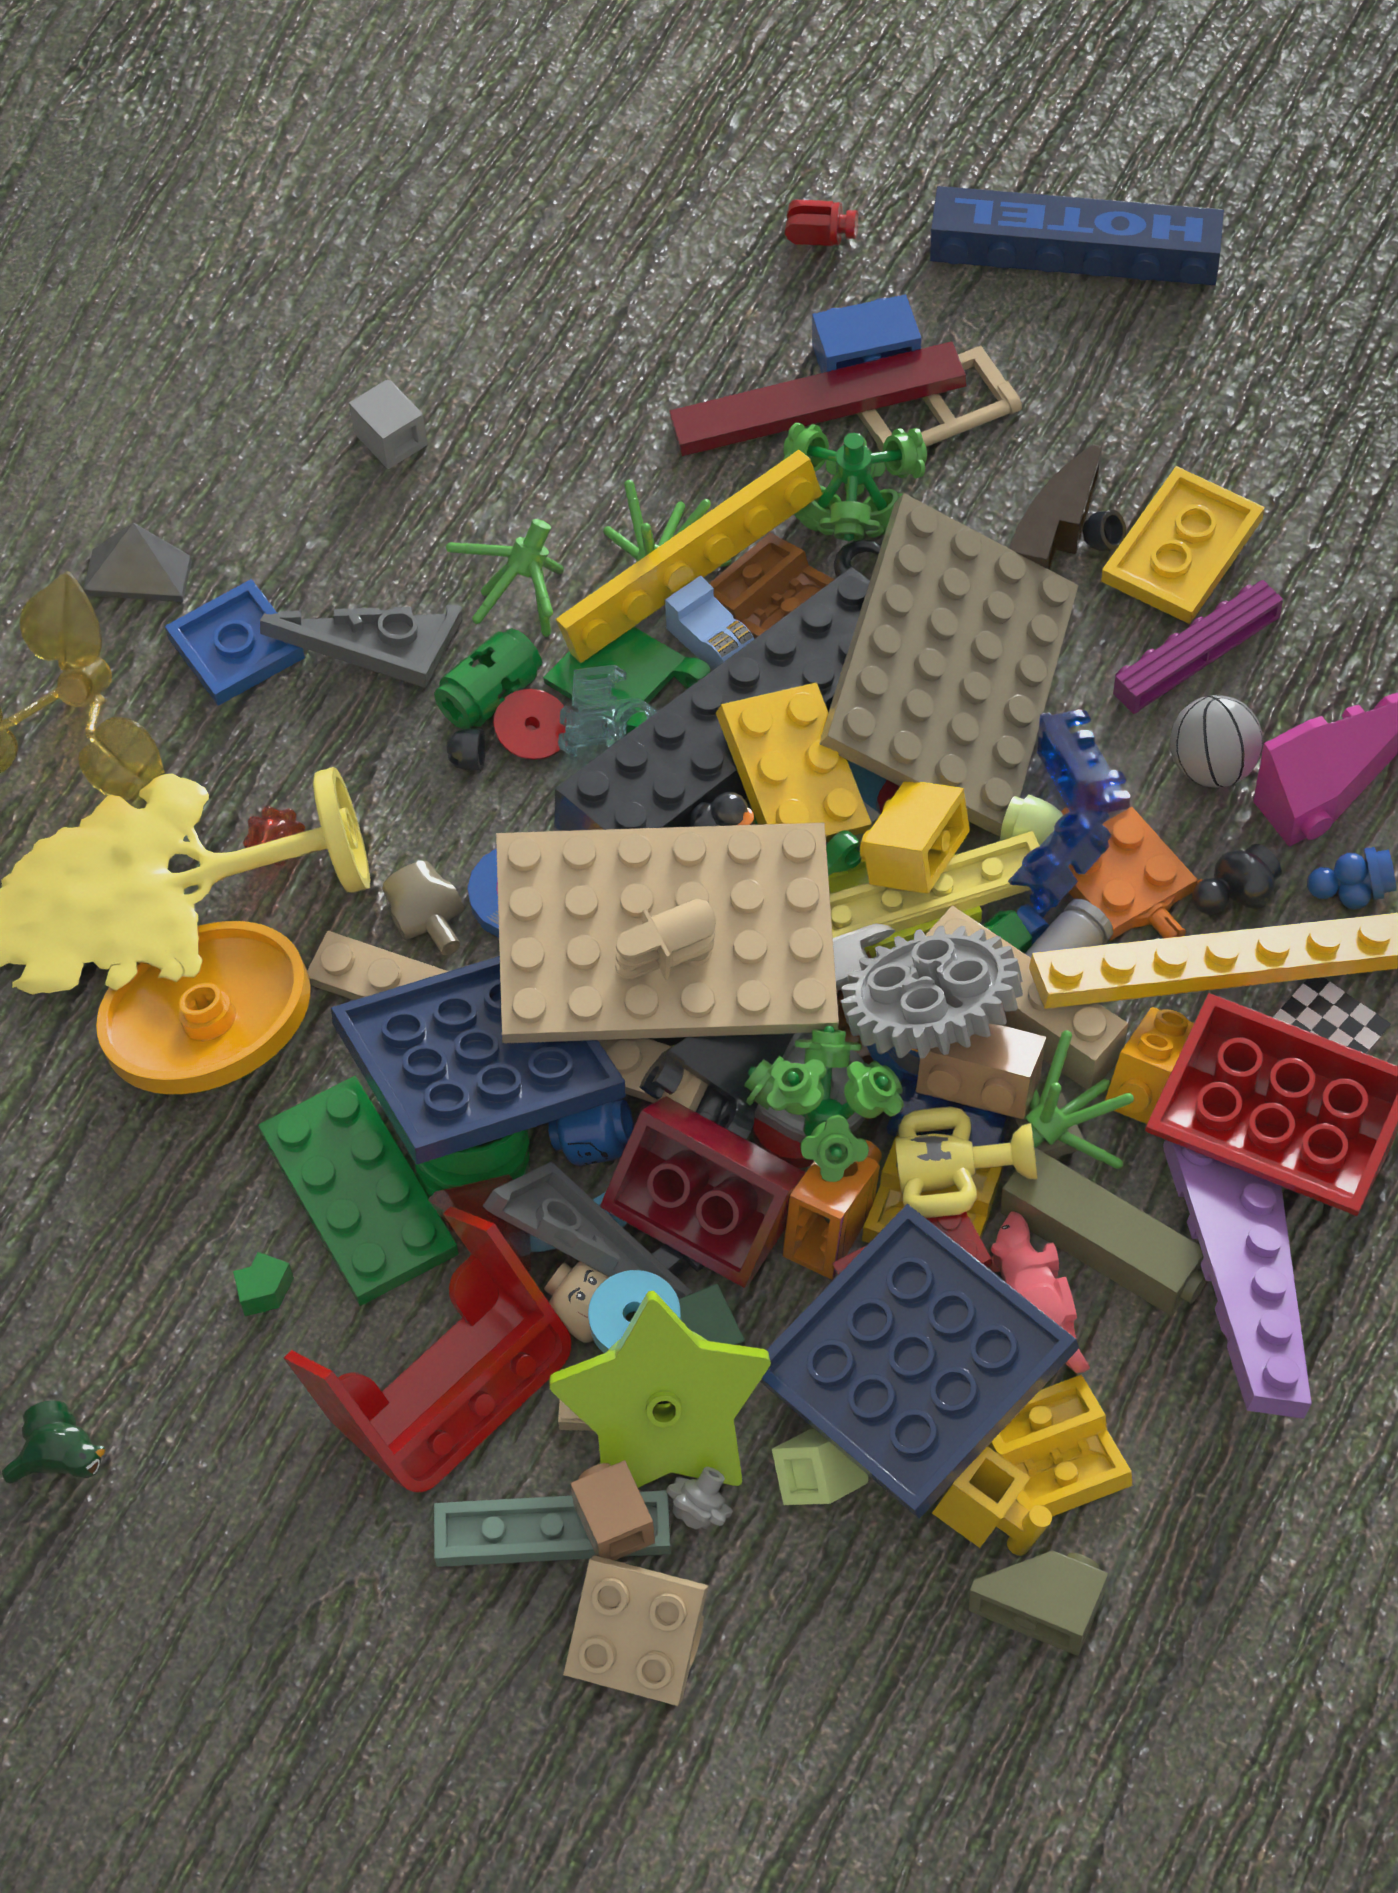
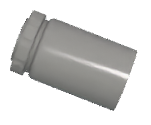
M1073 899L1066 906L1064 912L1059 914L1025 954L1031 958L1032 953L1101 946L1112 937L1113 926L1099 908L1086 900Z

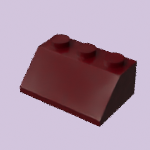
M665 1096L641 1110L600 1207L745 1288L749 1285L785 1230L790 1194L806 1172Z

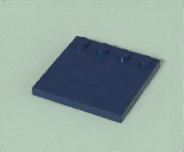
M500 956L331 1007L333 1026L416 1165L625 1098V1080L598 1040L502 1043Z
M906 1204L767 1349L771 1364L760 1382L919 1519L1079 1349L1076 1338L909 1204Z

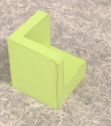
M809 1429L772 1448L783 1505L831 1504L868 1483V1475L815 1429Z

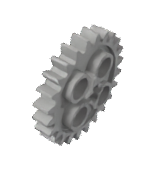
M938 926L933 936L927 937L919 929L914 934V940L908 942L900 936L894 937L896 947L892 949L882 946L875 947L877 958H861L859 960L861 970L850 971L847 974L850 984L842 986L844 999L841 1000L847 1024L850 1026L851 1034L853 1036L860 1035L864 1047L875 1043L879 1054H883L895 1046L898 1058H903L911 1049H917L920 1058H925L930 1048L938 1047L940 1052L946 1055L949 1053L950 1044L955 1042L968 1048L971 1046L969 1036L973 1034L986 1038L991 1036L988 1024L1005 1025L1007 1023L1005 1012L1016 1011L1018 1009L1016 998L1023 996L1021 986L1023 980L1018 959L1014 958L1012 947H1003L1001 937L999 936L987 940L985 930L983 929L976 931L971 936H967L965 926H960L953 934H946L944 927Z

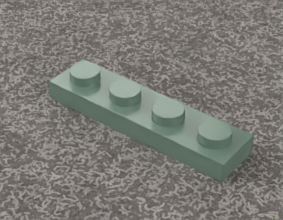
M666 1490L640 1492L653 1520L655 1544L624 1557L671 1554L668 1494ZM572 1496L434 1503V1559L437 1567L590 1559L594 1555L596 1556L576 1512Z

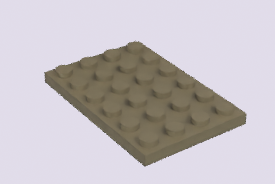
M903 493L894 503L819 744L837 751L839 756L898 786H901L905 781L964 788L968 821L1000 837L1002 823L1008 806L1014 796L1020 798L1078 585Z

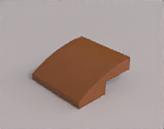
M769 533L709 584L714 588V597L733 615L734 619L743 623L753 637L757 638L835 579L809 566L804 550Z

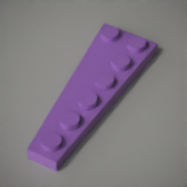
M1165 1140L1163 1144L1164 1153L1178 1196L1185 1197L1190 1213L1187 1224L1192 1239H1198L1204 1256L1201 1268L1205 1281H1212L1218 1300L1215 1312L1221 1331L1227 1338V1349L1247 1411L1304 1419L1312 1403L1281 1186Z

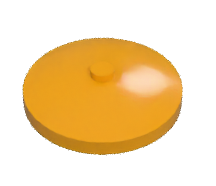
M222 921L197 926L199 936L198 954L203 959L200 971L194 977L182 976L177 982L167 978H158L161 969L148 963L137 962L136 976L118 990L109 987L102 999L97 1015L96 1028L99 1044L113 1070L124 1081L145 1091L160 1094H189L226 1085L265 1064L293 1037L305 1017L310 1001L311 985L308 972L295 945L286 936L273 928L253 922Z

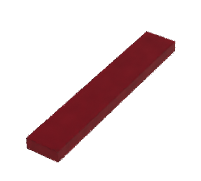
M951 341L669 410L681 455L686 456L788 431L795 423L808 426L966 387V374L954 343Z

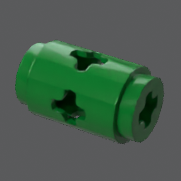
M510 628L505 632H495L441 678L440 685L434 692L438 708L452 724L464 730L470 729L472 726H482L495 714L497 707L506 700V696L515 691L525 689L536 679L537 671L542 666V658L531 640L519 630ZM478 659L479 663L472 667L474 661ZM503 689L506 690V692L503 694V697L498 698V695L501 694Z

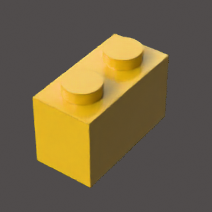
M904 781L893 798L886 801L882 814L871 830H867L861 840L860 856L862 861L866 862L869 885L929 894L970 831L964 788L926 782Z

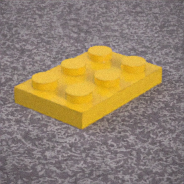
M1176 466L1102 569L1101 582L1191 624L1263 520L1265 507Z
M817 682L721 704L716 712V716L758 825L824 823L826 842H829L836 834L843 830H847L853 835L865 833L872 823L847 759L839 756L837 751L819 744L828 716V710Z

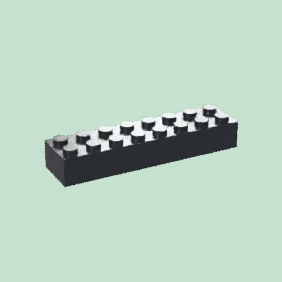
M853 567L849 568L555 788L554 827L559 831L689 827L691 813L700 803H712L720 794L725 792L737 793L745 800L747 794L716 716L717 710L721 704L817 682L829 713L870 581Z

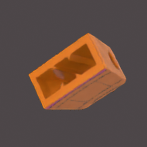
M865 1140L869 1147L866 1159L852 1163L844 1170V1175L839 1181L829 1182L824 1180L820 1174L821 1168L815 1161L790 1194L782 1257L833 1280L837 1272L832 1263L847 1256L867 1220L875 1199L880 1169L879 1162L882 1159V1153L875 1144L868 1140ZM824 1217L830 1219L829 1224L825 1221Z

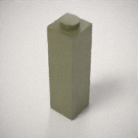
M1035 1148L1038 1179H1027L1015 1171L1004 1185L1001 1202V1213L1008 1217L1011 1211L1020 1213L1028 1223L1031 1232L1050 1243L1053 1242L1056 1247L1170 1316L1175 1314L1184 1300L1192 1304L1202 1291L1206 1281L1201 1268L1204 1256L1200 1245L1039 1149Z

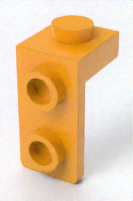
M1152 1007L1145 1015L1120 1052L1105 1099L1106 1101L1126 1093H1131L1134 1096V1101L1114 1111L1145 1124L1148 1123L1194 1025L1183 1014L1174 1010H1160Z

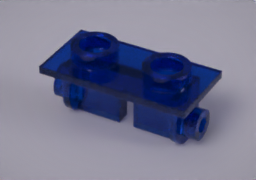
M1072 810L1063 815L1055 823V830L1045 841L1023 858L1022 866L1008 880L1010 885L1030 887L1033 892L1029 896L1030 901L1040 910L1045 911L1048 907H1056L1078 882L1068 866L1071 864L1077 874H1085L1099 857L1108 850V841L1111 838V834L1102 824L1110 817L1107 812Z

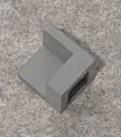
M391 380L383 381L349 402L355 435L387 469H390L428 445L422 412Z

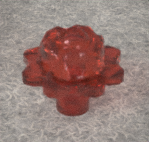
M270 805L265 806L261 817L252 816L248 819V834L243 841V846L248 848L305 832V826L302 822L296 821L297 814L293 809L277 810ZM287 860L277 862L274 864H276L277 866H282L286 863Z

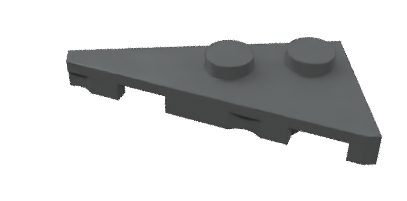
M446 605V614L413 615L412 607H394L390 610H379L376 608L334 609V618L301 619V610L280 611L276 614L264 613L260 619V634L426 688L462 621V607Z
M552 1162L494 1189L483 1205L488 1212L609 1277L630 1270L647 1271L667 1281L674 1289L678 1299L693 1293Z

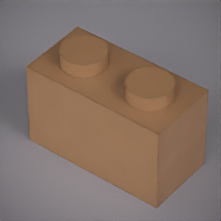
M988 1024L991 1034L988 1038L973 1034L969 1036L971 1046L968 1048L955 1042L950 1044L949 1053L943 1055L938 1047L930 1048L925 1058H920L916 1092L1024 1120L1040 1081L1046 1037L1002 1025Z

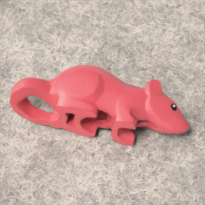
M1011 1211L998 1231L996 1243L991 1246V1252L994 1254L991 1258L993 1263L990 1266L991 1270L1001 1272L1003 1281L1076 1338L1074 1320L1077 1319V1313L1067 1278H1057L1059 1258L1055 1244L1053 1242L1047 1243L1044 1246L1043 1252H1037L1030 1243L1028 1223L1020 1213ZM1080 1349L1065 1363L1076 1374L1084 1373L1090 1369L1089 1363L1085 1360Z

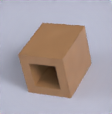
M625 1460L612 1466L608 1463H602L590 1467L579 1476L578 1480L570 1483L574 1507L596 1556L617 1560L655 1544L653 1520Z

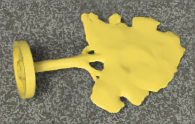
M328 768L314 774V796L321 827L234 852L213 853L203 847L194 830V825L200 821L204 805L209 799V794L205 787L174 774H164L155 777L139 791V796L147 802L145 808H134L122 797L110 795L96 807L91 815L81 819L79 827H63L50 838L38 840L34 844L32 851L24 855L15 864L12 872L1 880L0 967L8 963L26 965L21 977L12 982V988L17 987L19 990L32 995L42 992L53 993L71 990L79 984L84 963L94 962L101 969L109 970L105 985L114 990H118L136 976L137 962L148 963L161 969L158 978H167L177 982L182 976L194 977L199 973L203 961L198 954V914L194 911V904L209 894L215 883L235 874L328 849L336 874L346 892L355 893L370 889L369 866L362 834L351 798L337 768ZM186 835H187V837H188V839H189L190 842H184V841H183V839H184V837H185ZM175 854L188 855L200 862V867L185 872L171 873L168 871L169 860ZM198 885L199 889L191 894L184 895L185 888Z

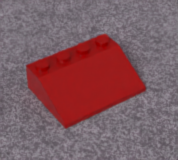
M1208 993L1149 1118L1145 1132L1358 1217L1398 1133V1066Z

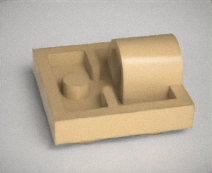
M594 1555L589 1559L563 1675L678 1706L683 1700L689 1669L694 1662L699 1647L704 1623L702 1612L709 1585Z

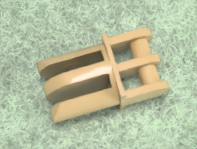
M694 899L654 916H650L647 908L643 909L642 924L622 932L616 940L615 968L619 976L624 979H634L660 969L666 980L669 979V971L673 966L712 950L716 924L714 909L707 901Z

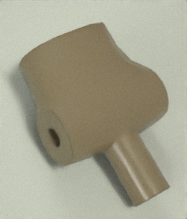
M418 861L407 865L385 880L382 888L383 893L389 902L392 919L404 940L428 932L442 955H451L459 949L460 942L447 922L463 912L464 906L451 882L443 879L428 861Z

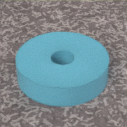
M630 1270L617 1273L600 1284L590 1300L588 1318L593 1340L603 1353H606L614 1343L621 1339L630 1323L625 1319L626 1315L637 1311L648 1291L656 1292L681 1320L679 1299L667 1281L651 1272Z

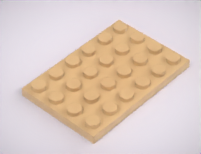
M824 823L496 833L502 1043L812 1033L813 1029H824L828 1025L832 1026L834 1030H838L839 1019ZM694 899L707 901L714 909L716 924L712 950L673 966L669 971V979L666 980L660 969L634 979H624L619 976L615 968L616 940L622 932L642 924L643 909L647 908L650 916H654Z

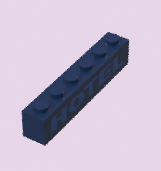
M937 186L931 226L930 261L1216 285L1224 209Z

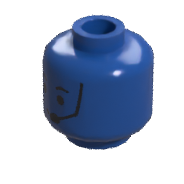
M616 1100L549 1122V1136L553 1148L556 1151L562 1150L567 1160L575 1166L618 1159L622 1156L634 1129L632 1113L625 1100Z

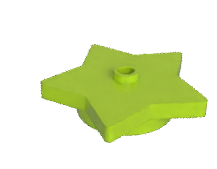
M648 1291L621 1339L614 1343L606 1353L551 1374L549 1385L552 1393L598 1434L600 1464L608 1463L612 1466L625 1460L638 1488L669 1473L699 1478L705 1467L714 1468L719 1471L725 1478L723 1484L739 1486L742 1484V1473L734 1418L770 1367L771 1361L769 1353L765 1349L707 1341L697 1333L690 1331L656 1292ZM661 1401H668V1402H669V1403H666V1404H657V1403H659V1402H661Z

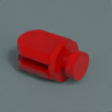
M795 199L788 205V220L786 221L784 234L793 244L833 246L840 245L842 234H845L846 239L857 238L858 211L847 210L846 215H843L841 202Z

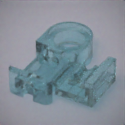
M608 665L575 669L573 674L572 707L578 708L579 712L574 711L568 706L561 709L559 723L566 727V733L559 734L558 746L561 750L577 758V747L606 744V746L611 747L627 735L626 725L632 715L638 712H645L648 719L658 711L641 699L628 698L617 700V697L611 695L612 688H615L613 683L626 680L627 673L618 666Z

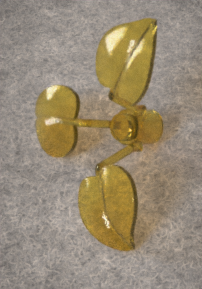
M64 572L25 604L20 615V630L27 646L37 657L46 661L58 659L60 669L65 671L58 677L57 687L11 717L3 719L0 707V773L7 770L13 764L18 753L17 740L8 728L15 726L56 699L61 698L64 703L70 706H91L85 734L92 742L87 744L78 756L80 768L87 780L96 789L108 796H120L124 800H142L143 798L139 796V791L154 778L166 774L159 750L145 728L129 718H109L102 722L96 730L100 707L106 702L101 694L110 686L112 673L108 664L99 657L102 649V634L94 609L86 593L71 572Z

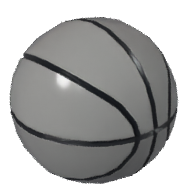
M1222 695L1205 696L1191 702L1177 716L1170 736V750L1173 760L1181 773L1191 781L1201 786L1212 788L1228 787L1246 778L1257 765L1262 751V730L1252 710L1241 701Z

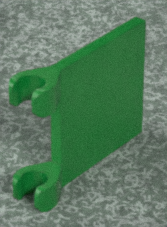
M632 627L582 663L570 654L569 651L543 679L544 684L621 729L627 735L652 716L649 713L641 712V710L673 677L688 689L709 674L711 668L705 661L698 658L685 657L636 627Z

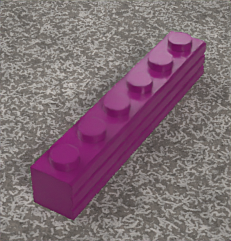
M1264 580L1259 581L1253 586H1245L1229 602L1226 600L1222 601L1206 617L1196 618L1189 628L1182 633H1174L1156 650L1149 649L1135 664L1123 666L1115 675L1113 694L1133 714H1136L1145 706L1279 619L1283 598L1276 594V591L1269 587Z

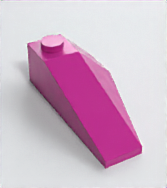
M1398 692L1385 696L1373 710L1365 712L1360 705H1355L1345 709L1342 714L1343 719L1327 723L1320 716L1310 719L1264 743L1253 802L1289 847L1305 838L1313 840L1323 835L1398 754Z

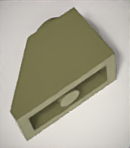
M1052 1550L975 1579L970 1589L968 1611L1079 1656L1104 1597L1108 1573L1100 1570L1099 1565L1095 1561L1084 1555L1068 1553L1065 1556Z

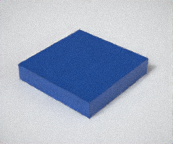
M252 579L165 626L168 639L217 706L305 658L302 647L260 634V619L263 614H276L277 612Z

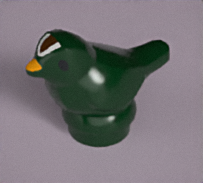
M56 1400L44 1401L31 1406L24 1412L22 1436L26 1442L18 1457L2 1470L6 1483L17 1482L32 1473H69L79 1478H90L96 1475L100 1468L101 1457L106 1452L104 1446H94L91 1444V1440L85 1431L76 1426L75 1417L69 1413L66 1403Z

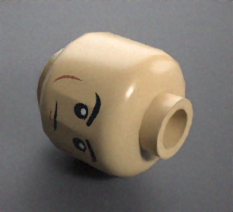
M581 1261L573 1268L564 1262L554 1273L544 1290L552 1295L549 1303L569 1333L583 1343H590L594 1340L591 1335L588 1318L589 1303L596 1289L609 1276Z

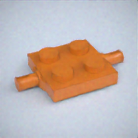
M1071 804L1069 808L1065 807L1061 812L1067 820L1069 832L1075 838L1048 854L1047 863L1052 874L1074 899H1083L1099 908L1110 920L1113 926V935L1110 940L1115 939L1132 928L1152 925L1163 939L1185 936L1186 930L1181 927L1168 911L1174 903L1193 893L1197 884V878L1133 807H1130L1106 822L1091 825L1077 809L1076 805Z

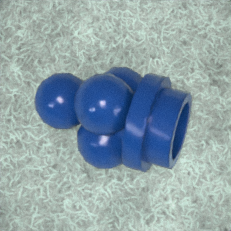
M1375 847L1363 849L1364 858L1357 853H1346L1338 858L1334 870L1328 867H1320L1313 870L1307 879L1309 892L1318 899H1328L1333 897L1339 889L1338 896L1341 903L1351 910L1364 908L1370 902L1371 897L1373 900L1384 899V893L1397 891L1389 849L1376 852Z

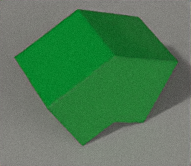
M1015 910L999 911L983 924L985 928L1024 954L1032 946V936Z
M257 1252L250 1267L233 1271L244 1316L280 1307L294 1279L290 1263Z

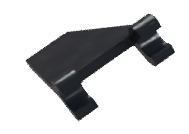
M795 1033L686 1037L661 1053L645 1074L639 1088L656 1100L662 1097L664 1091L669 1095L673 1094L683 1078L684 1069H686L731 1101V1104L722 1113L716 1124L747 1139L753 1128L755 1111L758 1106L756 1101L751 1105L746 1102L752 1093L744 1086L750 1077L748 1071L751 1067H758L763 1059L773 1065L779 1056L783 1057Z

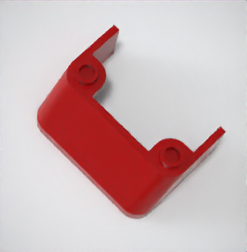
M452 1206L443 1215L471 1253V1256L455 1270L449 1284L450 1300L462 1318L390 1385L381 1391L372 1379L356 1372L346 1373L337 1377L332 1370L293 1350L283 1357L330 1422L395 1483L413 1492H424L435 1487L547 1382L550 1375L557 1372L566 1363L571 1351V1337L568 1329L497 1226L492 1222Z

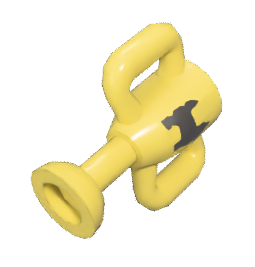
M951 1106L915 1110L905 1115L898 1127L900 1138H896L897 1163L903 1194V1205L909 1204L925 1218L960 1215L970 1210L977 1199V1189L972 1179V1176L976 1174L975 1169L1013 1165L1016 1171L1027 1179H1038L1032 1124L1022 1125L1013 1134L1011 1143L973 1147L972 1142L969 1141L971 1120L962 1109ZM954 1129L952 1135H916L917 1132ZM954 1185L959 1189L958 1192L920 1196L921 1192L942 1190Z

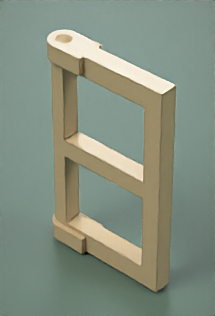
M981 345L960 353L958 356L964 370L975 367L998 402L955 418L939 394L922 397L940 423L936 427L921 432L926 447L1004 415H1011L1022 410V403L1018 394L1010 383L1004 379ZM876 409L857 413L876 441L877 447L883 452L884 442L888 436L892 435L891 431Z

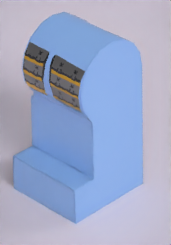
M701 575L665 599L666 629L696 657L709 664L712 671L755 639L748 628L739 620L734 619L733 615L714 597V588Z

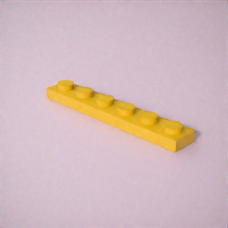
M797 450L557 617V624L570 654L580 663L584 662L664 606L665 599L700 575L704 578L820 497L822 492L811 459L800 450Z

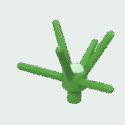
M626 480L624 487L638 547L610 526H606L603 529V533L638 562L674 536L685 510V504L683 502L676 504L659 544L656 545L654 544L651 526L648 523H643L634 482ZM708 499L701 501L676 535L707 512L711 506V502ZM728 560L720 567H726L731 565L732 560Z
M533 519L526 537L517 538L513 546L453 542L446 545V550L450 553L508 557L507 563L481 589V594L487 597L472 617L475 624L482 622L516 575L520 574L532 578L541 633L544 637L551 635L549 618L553 615V609L545 586L542 567L556 574H562L564 568L556 561L547 557L549 551L544 547V544L551 530V526L548 523L539 519Z
M1065 1030L1061 1034L1041 1097H1039L1036 1089L1030 1103L1031 1111L1024 1118L1028 1124H1032L1034 1147L1037 1148L1043 1141L1051 1146L1059 1140L1115 1169H1120L1123 1166V1161L1120 1158L1071 1134L1067 1130L1074 1125L1131 1104L1134 1101V1096L1131 1093H1126L1080 1110L1109 1088L1111 1082L1108 1079H1102L1059 1109L1056 1105L1062 1088L1058 1080L1072 1039V1033Z

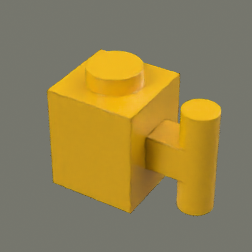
M988 1446L953 1482L932 1512V1514L979 1548L995 1527H998L1010 1536L1007 1540L1008 1549L1018 1556L1025 1555L1052 1521L1051 1512L1045 1506L1035 1505L1028 1510L1015 1500L1031 1477Z

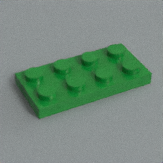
M356 1075L258 1124L263 1140L359 1306L459 1255L457 1244Z

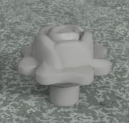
M705 1467L699 1479L689 1480L676 1477L674 1484H670L666 1490L667 1494L674 1500L673 1514L676 1518L683 1519L688 1527L694 1529H708L711 1523L722 1526L726 1518H730L733 1512L728 1505L724 1504L725 1498L719 1492L725 1479L724 1476L714 1468Z

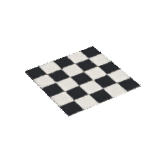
M1324 977L1307 979L1273 1016L1275 1019L1365 1054L1392 1025Z

